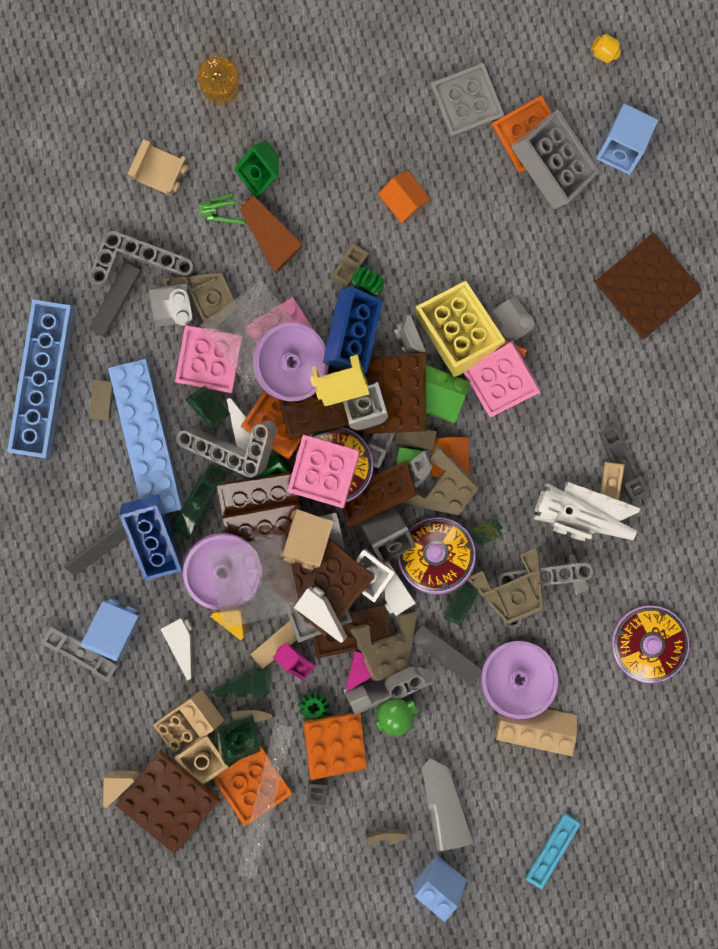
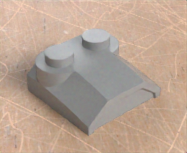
M187 283L149 289L156 326L175 324L184 326L194 322Z
M516 296L488 313L506 342H515L537 327L533 317L528 314Z
M411 315L407 316L403 322L396 324V329H394L397 340L401 339L403 347H401L402 353H425V348Z
M378 382L368 386L370 394L343 401L350 428L362 430L382 424L388 418Z

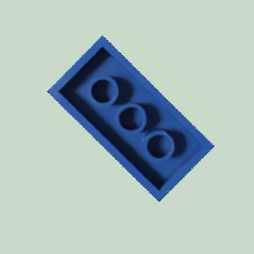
M354 287L339 291L323 363L341 371L352 368L350 356L358 354L364 374L367 373L382 308V300Z
M159 494L121 504L119 516L144 580L147 581L181 572L183 558Z

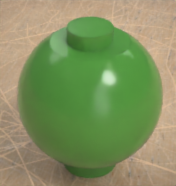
M391 698L379 705L375 724L380 732L384 731L385 734L394 737L402 736L412 728L414 715L418 714V710L412 700L406 702L402 698Z

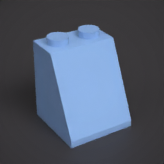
M623 104L596 159L631 175L645 152L658 120L631 106Z
M109 598V601H102L80 646L118 661L123 657L141 615L133 607L127 606L124 608L119 606L120 602Z
M437 854L414 881V896L445 922L458 907L467 879Z

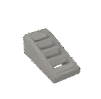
M567 554L568 564L578 563L574 554ZM587 581L571 582L574 595L589 589Z

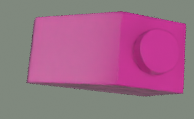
M287 643L280 646L273 656L287 672L302 680H305L316 666Z
M359 650L354 652L346 685L347 690L353 689L371 677L363 660L364 656Z

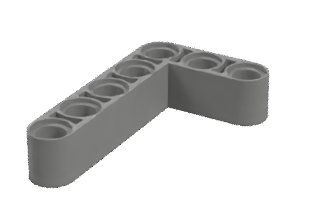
M110 231L103 238L90 273V278L99 287L108 285L120 254L181 277L192 276L195 272V267L188 258L121 233ZM117 237L118 243L114 246L110 245V240ZM136 244L135 251L128 252V246ZM154 251V256L151 259L145 258L146 252ZM106 255H111V261L106 264L103 263V258ZM171 257L172 263L168 266L163 265V260ZM189 264V271L182 272V265ZM99 273H104L105 275L102 281L96 280V276Z
M271 421L255 425L251 432L247 450L193 427L180 431L176 436V440L179 446L247 477H254L263 473L267 467L277 429Z
M589 562L540 567L542 586L586 581L594 575L595 568ZM582 566H587L590 569L589 576L581 574L580 568ZM563 568L570 571V578L566 579L561 576ZM526 569L505 572L500 575L498 584L499 586L505 584L504 577L506 575L515 580L528 572ZM543 571H548L551 574L549 581H545L542 578ZM524 618L519 619L518 623H510L508 625L505 621L504 623L509 628H516L523 622Z

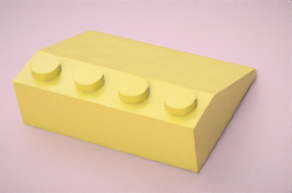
M466 281L416 306L417 320L454 377L471 369L505 343V339Z

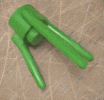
M233 193L212 200H205V202H200L199 204L201 217H207V221L214 220L246 224V221L214 216V214H217V207L236 204V200L220 202L234 197Z

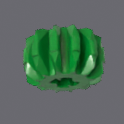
M359 267L351 281L356 289L371 296H378L385 282L381 275L366 267Z
M308 691V698L303 695L301 696L303 702H299L298 706L303 709H300L298 713H305L303 716L304 721L308 717H310V720H314V718L320 719V716L322 718L327 717L324 712H330V708L324 706L330 704V701H322L326 696L325 694H322L319 698V691H315L312 697V693ZM313 703H316L317 707L319 706V709H316L315 712L311 711L312 708H309Z

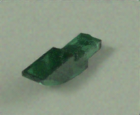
M210 463L185 502L172 528L174 533L187 540L190 539L208 510V505L218 491L217 483H222L228 475L226 471Z

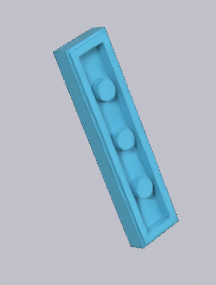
M563 813L526 875V881L541 890L543 889L580 827L581 822Z

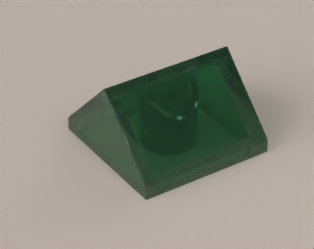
M206 385L185 399L210 429L216 430L230 415L229 411Z
M253 715L217 727L215 730L213 742L225 765L261 751Z

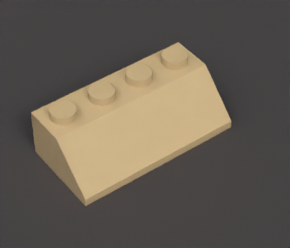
M546 709L541 714L528 719H512L499 714L494 737L499 741L573 756L577 737V715L552 709Z

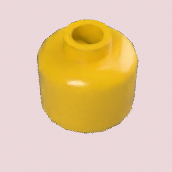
M608 34L598 36L591 47L593 56L604 63H610L613 59L617 60L621 54L619 40Z

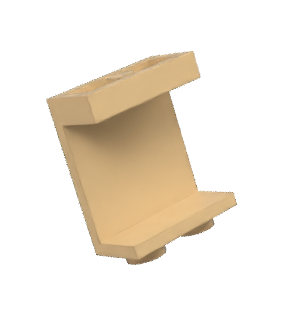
M143 139L128 175L133 180L173 196V193H177L180 188L181 182L179 180L181 175L186 174L188 164L185 157L178 158L153 147L149 141Z
M296 509L292 511L290 519H293L284 550L279 553V556L284 557L283 561L295 564L296 561L302 563L303 568L313 570V568L320 567L333 521Z

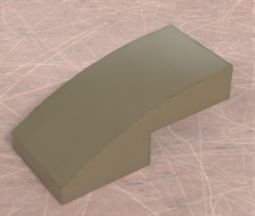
M352 244L331 275V279L347 288L352 281L355 271L362 266L369 253Z
M93 380L90 419L109 421L112 405V382Z
M436 431L397 433L395 443L433 451Z
M256 710L231 712L233 720L252 716L254 723L274 718L273 714Z
M385 829L366 834V840L370 846L387 839L391 846L408 839L406 830Z

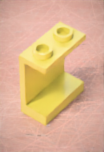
M358 354L350 356L352 368L320 377L316 366L312 367L313 375L310 376L313 387H317L318 400L322 399L324 406L370 394Z

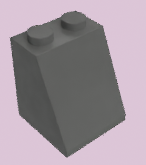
M395 506L360 522L376 555L384 564L416 547L408 528Z

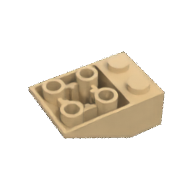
M200 690L153 726L176 756L215 730L225 720L204 691Z

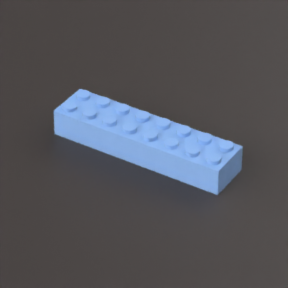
M32 299L7 450L9 453L51 459L75 308L71 305Z
M143 359L108 368L139 499L159 494L166 514L183 510V501L149 361Z

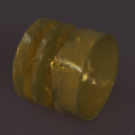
M216 56L206 59L200 65L197 78L204 98L215 105H226L233 102L240 91V80L234 64L227 58Z

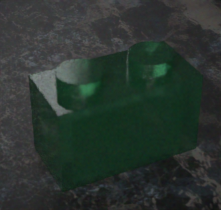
M463 584L456 589L443 617L461 627L479 592Z

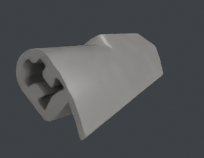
M408 667L388 678L361 684L351 690L344 689L343 692L354 714L357 715L391 698H403L434 683L438 673L422 667Z
M429 758L422 766L436 850L445 851L471 845L473 841L449 768Z

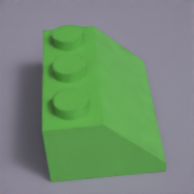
M426 365V413L455 423L470 381L457 376L454 377L449 373Z

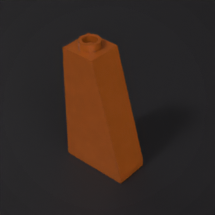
M254 196L248 197L242 202L240 211L273 272L277 274L303 246Z

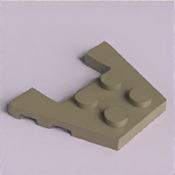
M223 273L162 280L165 286L188 284L189 292L204 322V325L199 326V328L215 331L238 309V305Z
M438 445L429 459L431 463L444 469L443 473L427 494L417 490V496L402 503L459 515L478 490L479 484L463 468L461 469L455 463V460L448 456L444 449Z
M537 548L520 555L528 574L494 589H492L485 571L472 575L468 579L507 625L544 609Z
M410 610L398 614L400 634L371 642L369 625L364 624L350 628L352 635L357 640V647L364 656L363 660L372 680L379 681L388 678L409 667L417 611Z

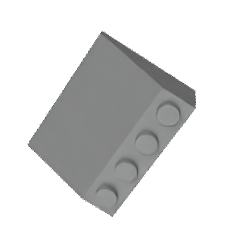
M558 109L554 110L526 132L511 146L553 209L568 204L600 172Z

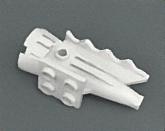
M570 482L565 483L564 491L549 483L544 485L547 489L545 492L541 491L534 510L538 514L537 516L533 515V519L550 523L549 526L554 527L553 531L565 535L569 532L572 538L580 541L591 539V534L595 532L634 540L637 530L620 521L638 513L640 508Z

